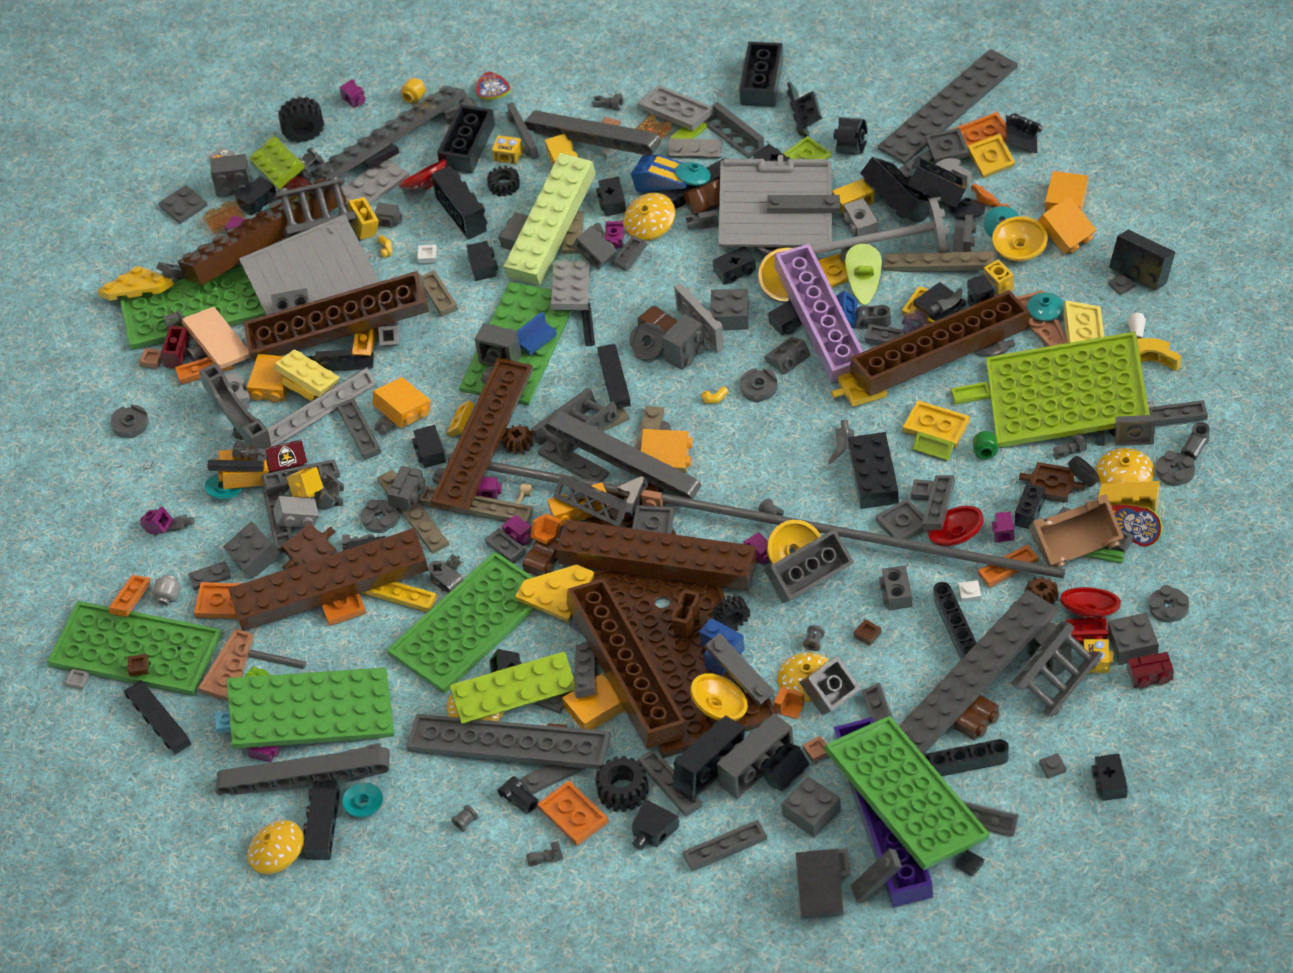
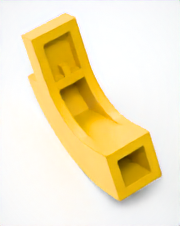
M1156 338L1137 339L1141 362L1156 361L1175 371L1179 370L1182 356L1170 350L1169 342Z

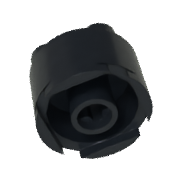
M839 117L838 129H834L833 133L834 139H837L836 152L862 154L867 144V140H864L865 134L868 135V126L865 119Z

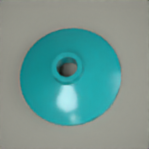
M695 162L681 163L675 170V174L680 181L694 186L708 183L711 177L710 171L705 166Z
M995 207L987 213L984 220V228L987 234L992 237L995 228L1000 224V219L1006 220L1019 215L1010 207Z
M1043 292L1029 299L1027 309L1030 311V316L1036 320L1052 321L1063 314L1064 302L1056 294Z
M218 474L212 475L205 482L206 493L216 499L233 498L240 494L243 487L223 489L222 482L218 481Z
M357 783L346 790L343 795L342 804L345 811L353 817H369L381 808L383 794L379 787L372 783Z

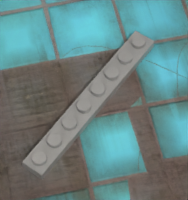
M364 368L320 397L315 398L313 401L268 427L271 445H278L336 409V404L352 399L377 384L369 369ZM245 441V442H244V447H245V448H246V447L250 448L249 445H248V444L246 443V441Z

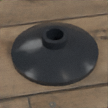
M963 198L960 200L957 208L949 207V212L954 217L965 219L966 215H973V218H977L984 214L985 205L975 199Z

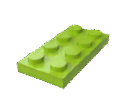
M275 135L249 157V160L279 190L306 167Z

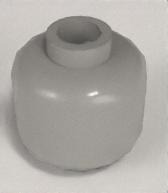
M163 575L156 579L152 594L158 603L168 605L169 602L177 600L180 584L177 582V578L171 575Z

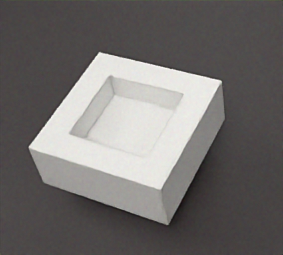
M419 245L418 263H436L437 245Z
M978 580L959 583L961 602L981 600Z

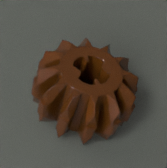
M512 424L511 428H506L502 437V446L508 454L513 451V454L516 455L520 451L523 455L524 450L530 451V446H533L534 443L531 430L527 426L522 427L521 424L516 427Z
M1043 575L1041 579L1034 577L1033 581H1028L1025 592L1029 590L1054 605L1059 596L1056 582H1052L1051 577L1044 579Z

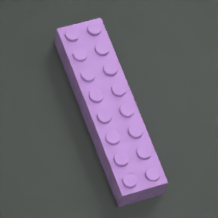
M810 244L775 254L774 267L830 382H836L839 375L850 373V357L862 353L863 350Z

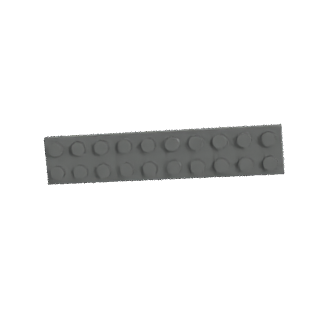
M992 49L988 50L878 145V150L904 165L907 164L927 146L925 135L945 131L1018 67V63Z
M448 85L441 87L437 93L428 95L423 102L414 104L412 109L401 112L394 120L387 121L384 124L385 126L371 131L369 136L360 138L353 146L344 148L343 152L339 155H333L326 163L317 165L315 170L310 172L312 177L328 180L332 177L343 175L466 97L465 90Z
M1026 590L899 725L922 754H925L1055 616L1058 612L1055 606Z
M416 714L406 747L410 752L600 770L599 767L605 762L611 733L609 731L490 720H475L461 725L458 717Z

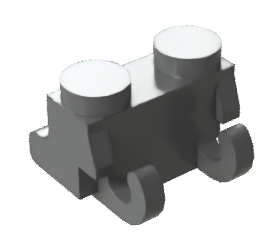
M312 147L307 149L308 153L304 154L302 159L298 158L306 167L296 176L301 177L307 182L311 178L310 175H307L310 171L309 167L314 162L318 164L325 163L321 155H318Z
M326 471L321 479L323 489L318 491V498L315 500L319 509L324 508L325 510L334 507L335 501H337L335 506H342L343 499L339 497V491H344V484Z

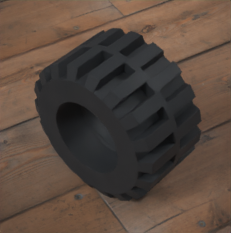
M302 96L296 99L291 98L290 101L284 102L285 105H282L280 107L281 110L278 111V118L282 134L286 139L299 143L310 139L313 140L315 136L318 137L320 135V132L323 131L324 120L318 102H315L314 99H309V97L302 98Z
M618 756L613 757L614 760L608 759L605 761L606 764H602L599 767L600 770L596 772L595 781L600 802L602 805L605 804L609 810L613 807L614 812H618V809L626 812L627 808H630L631 811L635 810L634 806L640 807L642 805L641 800L647 799L646 794L649 792L644 766L639 761L635 762V759L632 757L627 759V756H622V758H618ZM620 780L631 782L625 787L613 786L615 782Z

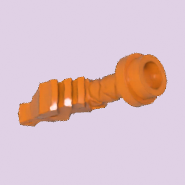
M972 184L971 190L975 192L978 201L988 206L1010 207L1007 203L1001 204L997 201L998 199L994 197V194L988 193V191L984 190L983 186Z

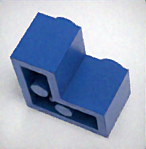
M712 618L699 631L702 647L717 634L721 633L740 655L745 650L744 635ZM706 651L704 653L705 668L717 675L723 676L726 670Z

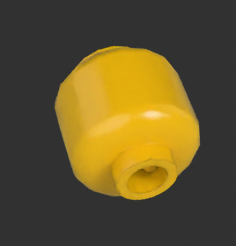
M417 78L408 79L401 87V96L407 103L419 102L426 93L423 81Z

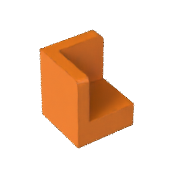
M547 513L532 521L530 538L544 544L559 538L562 520Z
M781 687L773 702L775 712L797 719L805 704L804 694Z

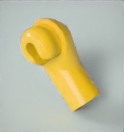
M380 235L377 241L384 247L380 250V253H382L381 256L383 258H386L393 253L391 240L384 235Z
M722 386L715 394H711L710 391H703L701 398L706 404L719 403L729 391L726 387Z

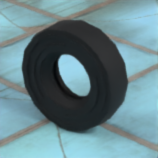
M1075 456L1068 462V466L1073 474L1087 486L1092 487L1099 481L1097 472L1081 457Z

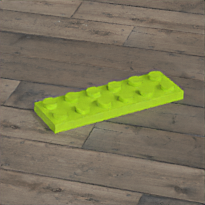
M564 651L458 682L449 687L462 725L574 691L575 681Z

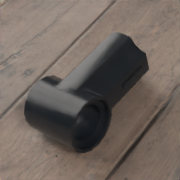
M512 776L497 789L501 798H506L508 803L512 802L525 814L531 813L539 803L538 799L528 792L521 781L515 776Z

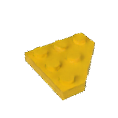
M136 266L129 272L119 275L112 282L104 284L97 291L100 297L111 301L117 300V296L127 295L128 298L142 296L144 292L152 291V294H159L173 286V281L171 278L141 266Z
M573 565L524 580L515 596V600L565 622H569L572 613L567 606V589L591 582L594 572L579 565Z

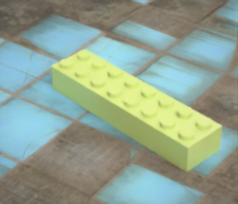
M562 153L559 154L504 264L508 278L538 286L541 285L596 174L593 161Z

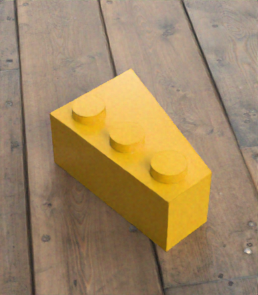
M1160 481L1101 484L1098 497L1106 494L1110 505H1139L1150 508L1157 513Z

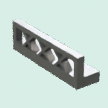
M719 102L712 105L714 113L704 121L708 128L748 159L764 147V137ZM716 118L720 121V125H712L710 121ZM722 128H729L731 133H723L721 130ZM733 137H741L743 142H734ZM752 146L755 149L748 153L744 150V147Z
M564 475L560 476L553 495L554 498L615 526L621 525L625 512H631L634 506L571 476ZM563 485L569 488L571 495L567 497L560 495ZM581 493L585 495L587 500L582 505L578 503L576 497ZM600 501L603 510L596 512L592 503ZM613 508L620 510L616 520L612 519L609 514V510Z

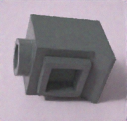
M378 202L374 211L379 220L378 225L393 228L398 223H401L402 213H400L399 205Z

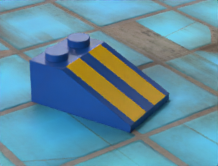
M659 154L651 156L642 155L631 172L636 192L685 189L688 184L680 181L675 174L676 167L683 162Z

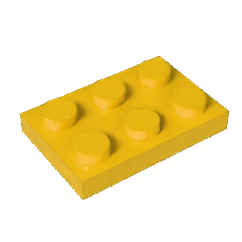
M917 400L903 425V432L916 436L917 432L920 431L955 442L953 448H956L971 420L968 415Z

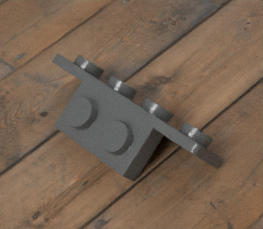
M966 215L965 219L956 217L953 252H971V248L975 247V236L973 234H976V223H974L973 215Z

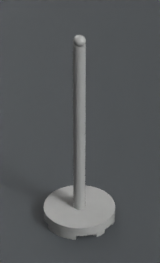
M940 197L928 199L930 222L811 245L814 254L853 247L856 244H869L932 231L937 251H950V246L946 247V237L949 234L948 227L943 225L945 212L944 209H940L938 204Z

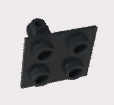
M1016 113L1010 114V116L1006 115V142L1027 151L1038 153L1037 132L1040 133L1043 126L1031 119L1027 120L1026 117Z

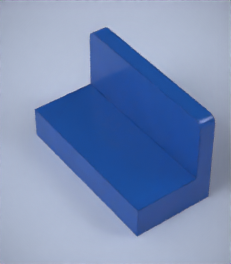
M843 290L836 298L851 328H855L857 298Z
M540 312L517 330L520 349L530 356L557 335L556 330L546 323L543 312Z

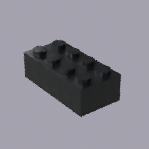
M748 41L739 88L740 105L775 107L784 59L783 43Z
M460 104L437 151L438 161L445 159L447 162L446 167L451 166L453 170L473 173L495 126L493 109Z
M871 157L860 173L865 178L864 182L875 189L874 192L886 200L885 203L894 208L899 217L903 219L906 217L913 222L924 221L929 215V198L923 192L912 191L907 186V176L894 163Z
M451 166L432 173L435 198L465 237L470 240L487 232L486 225H488V222L484 216L486 212L485 207L477 201L474 192L469 191L467 183L465 181L462 182L459 173L454 171Z
M886 432L848 437V451L860 508L865 509L899 503L898 486Z
M726 715L720 721H716L710 730L704 732L700 739L694 744H690L682 755H678L673 763V790L691 801L699 796L718 778L717 763L722 756H726L737 743H741L744 740L745 727Z

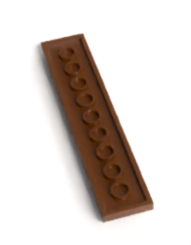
M497 358L430 500L431 506L463 513L468 512L533 372V365Z

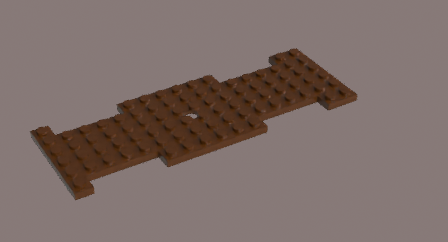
M648 483L646 490L654 492L664 491ZM608 493V494L613 495V496H615V497H617V498H619V499H621V500H624V499L627 497V496H622V495H616V494ZM585 495L577 497L578 502L582 501ZM611 509L609 511L610 517L616 520L620 510ZM624 514L621 525L617 527L633 528L634 518ZM596 516L586 519L588 523L615 526ZM673 528V529H672V534H675V535H676L675 530H674V528ZM604 570L594 571L592 581L605 579L685 721L684 738L658 745L662 757L665 758L686 751L690 744H694L700 739V736L710 730L717 721L706 716L697 708L692 700L690 687L697 676L716 674L705 668L704 653L707 650L701 646L699 631L710 618L714 619L711 612L713 607L717 606L716 603H721L723 598L726 600L721 587ZM685 589L698 592L700 602V615L694 621V629L689 637L674 635L672 612L678 606V598ZM660 598L670 600L669 606L665 608H659L655 603ZM727 671L725 672L723 677L735 683L747 699V711L741 719L736 721L745 727V732L758 728L764 719L769 718L774 713L776 714L770 698L759 706Z

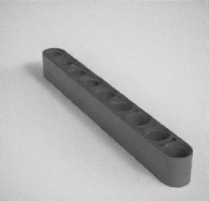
M534 110L524 122L528 130L534 131L538 135L555 137L565 134L567 140L646 156H651L661 144V138L653 132Z
M555 410L545 424V429L549 433L636 477H645L648 483L674 496L694 499L702 486L696 478L560 410Z
M374 747L224 769L217 772L216 793L220 796L226 793L238 795L313 784V781H336L384 774L389 771L390 750L385 747Z

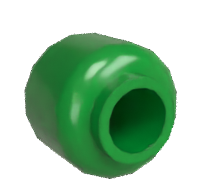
M982 431L974 436L973 451L978 458L990 459L997 454L998 441L992 432Z

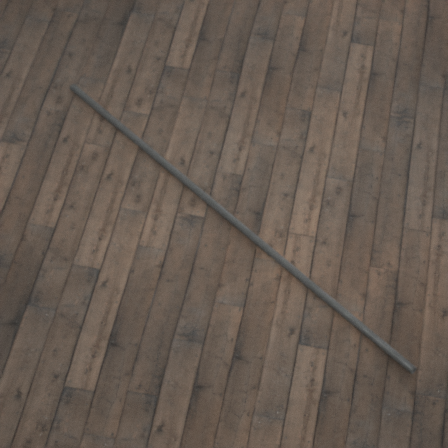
M449 454V455H448V459H447L448 462H449V460H450L452 454ZM491 461L487 469L489 471L558 483L562 475ZM573 477L588 485L601 483L599 481ZM602 482L607 493L622 495L617 489L620 485ZM662 493L663 503L775 525L788 520H801ZM802 520L811 524L819 533L823 534L836 529L838 535L844 538L1064 579L1065 569Z

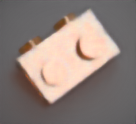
M649 114L636 129L656 133L662 139L667 136L673 127L670 122H658L654 114Z
M235 200L233 202H224L216 210L212 208L206 211L203 221L208 224L211 232L215 235L225 230V226L232 216L244 219L245 217Z

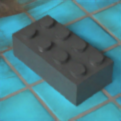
M833 529L768 566L764 571L781 601L785 603L852 565L854 561L836 529Z
M775 713L769 718L764 719L756 730L751 731L741 743H737L733 747L731 752L719 759L717 763L719 786L736 799L742 796L763 777L759 768L787 742L793 744L792 726Z

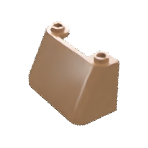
M1106 494L1080 507L1053 517H1046L1044 521L1043 518L1037 519L1030 524V532L1049 566L1061 568L1065 566V562L1107 546L1109 549L1120 545L1119 541L1124 536Z

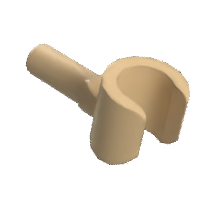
M531 484L521 485L520 494L515 503L520 504L525 495L531 496V492H533Z

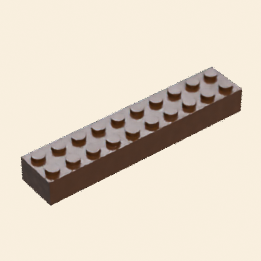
M318 178L314 181L313 184L326 182L328 180L324 178ZM339 186V187H340V190H341L342 197H343V201H344V203H346L347 200H346V197H345V195H344V192H343L341 186ZM333 188L322 190L328 211L330 212L337 208ZM316 192L305 194L312 218L314 220L320 218L322 213ZM299 196L288 198L295 222L297 224L304 223L305 217ZM282 202L274 203L268 210L258 212L254 218L242 221L240 226L228 229L227 233L214 237L210 243L198 246L196 251L184 254L183 258L177 262L185 280L203 285L240 264L239 258L273 245L285 238L283 231L287 227L288 222Z
M414 271L243 323L249 355L256 362L258 354L281 356L290 353L294 349L296 351L430 311L424 281L418 271Z
M1008 290L850 357V374L867 394L872 396L1028 329L1030 311Z
M567 519L565 520L556 548L558 564L579 565L590 569L749 591L757 562L756 546Z
M412 528L230 587L228 590L241 630L245 631L429 570L416 529Z
M602 578L568 588L567 606L646 749L684 738L685 721L605 579Z

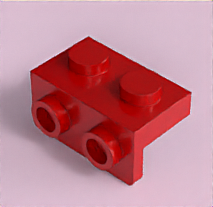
M1106 618L1066 619V622H1069L1074 627L1071 636L1081 645L1084 644L1085 639H1108Z

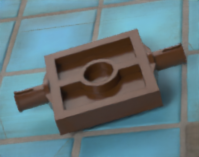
M1037 462L1032 474L1020 472L1019 480L1028 481L1031 485L1044 487L1045 499L1068 502L1069 495L1073 489L1084 491L1086 485L1082 482L1074 481L1075 475L1069 467Z
M311 523L305 526L282 545L281 549L289 557V561L282 566L283 570L335 553L336 548L328 541V538L335 534V530L329 527L325 532L321 533Z

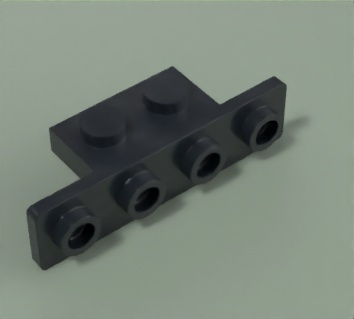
M788 82L787 94L791 99L790 106L794 111L793 118L798 125L796 130L800 136L810 137L807 126L822 119L817 96L814 91H811L799 97L798 90L791 82Z
M352 349L315 351V356H306L330 371L371 369L374 365L373 352L371 356H354Z

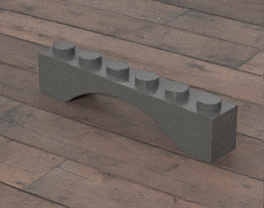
M214 363L200 370L203 387L251 449H266L272 446L268 429L260 419L252 416L243 406L219 366Z

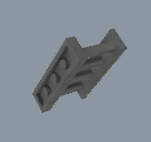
M337 176L318 184L291 190L287 188L278 190L273 199L274 201L281 200L288 222L287 227L283 231L284 237H292L344 214L349 223H353L356 219L354 211L349 212L346 210L339 187L344 184L345 178ZM333 188L339 209L338 215L332 216L329 214L322 190ZM316 192L322 213L321 219L314 220L312 218L305 195L307 193ZM299 196L305 217L304 223L297 224L295 222L288 199L290 197Z
M586 388L557 409L600 431L619 418L615 403L612 401L605 407L600 406L596 403L592 390ZM590 409L597 412L590 418L584 415ZM550 414L531 428V432L535 442L540 446L548 440L555 443L560 457L564 459L579 447L549 433L545 429V424L552 415Z
M1061 621L1011 682L1016 689L1024 690L1028 688L1047 706L1042 711L1047 716L1053 717V715L1061 711L1062 704L1087 673L1099 664L1100 657L1103 655L1101 652L1093 650L1089 653L1071 636L1074 627L1069 622ZM1063 642L1068 643L1085 659L1078 668L1059 652V646ZM1053 657L1072 674L1065 684L1046 667V662ZM1037 673H1041L1059 690L1053 699L1048 697L1033 683V678Z

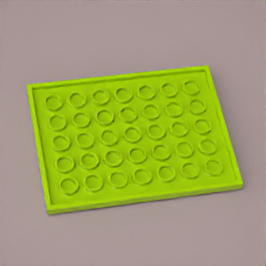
M1136 331L986 357L998 448L1114 429L1116 416L1150 415Z

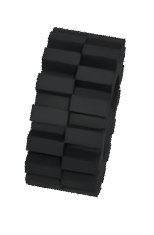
M504 165V168L498 166V169L493 168V172L490 171L489 175H487L489 190L494 195L497 193V196L503 194V197H506V194L510 196L512 191L515 193L517 192L516 189H519V174L511 166L507 168V165ZM501 179H509V181L505 183L498 182Z
M733 595V597L727 596L726 600L724 598L721 599L722 602H717V606H714L711 612L714 620L735 630L738 629L737 626H743V622L748 621L751 613L745 600L740 595L738 597L737 595Z

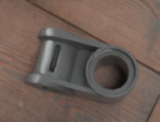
M863 305L856 309V315L858 316L856 327L858 329H868L869 324L888 327L891 324L890 308L887 305Z
M433 561L428 567L431 574L430 581L443 592H451L464 580L458 572L452 570L442 561Z

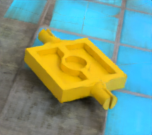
M850 373L839 375L838 383L841 388L831 391L833 398L844 395L852 407L887 397L886 390L869 396Z

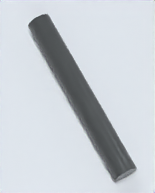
M250 650L249 657L301 669H304L307 664L306 661L261 651Z

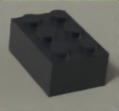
M917 156L907 174V186L914 192L920 191L925 193L930 199L940 197L943 205L957 208L966 190V178Z
M1128 229L1117 236L1109 268L1156 291L1168 281L1175 251Z
M838 849L795 852L801 919L844 915Z

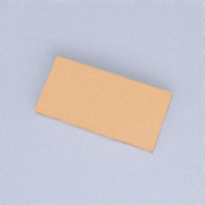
M215 307L182 318V324L220 369L251 358L248 348Z

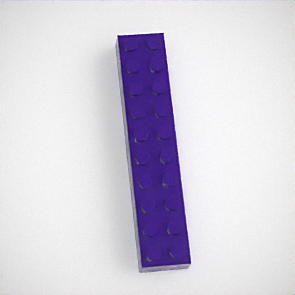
M873 717L833 727L834 740L875 723ZM848 780L876 861L888 849L896 850L902 868L884 884L892 908L933 898V883L928 869L923 870Z

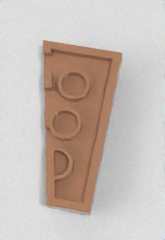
M1040 290L1016 298L1027 308L1029 299L1044 291ZM1030 316L1029 328L1046 347L1067 343V338L1058 319L1039 321Z
M234 629L198 687L200 693L228 702L227 678L243 676L254 639L252 633Z

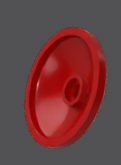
M443 159L427 166L402 181L399 187L404 190H419L422 188L428 190L432 188L431 174L445 168L447 162Z
M966 505L947 510L943 529L928 530V537L935 545L951 547L963 544L979 532L984 523V516L982 511L975 506Z
M1094 587L1068 589L1061 594L1060 599L1061 604L1068 611L1084 619L1104 618L1114 614L1121 607V600L1117 595Z

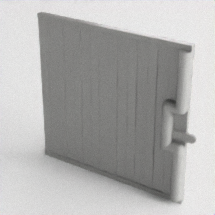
M778 155V161H765L764 159H724V161H721L719 247H799L805 244H810L811 246L832 242V212H767V195H832L831 161H828V159H788L783 161V155Z
M345 214L239 258L266 315L274 313L271 299L272 294L307 288L309 301L313 302L379 282L368 259L373 257V254L371 252L364 253Z

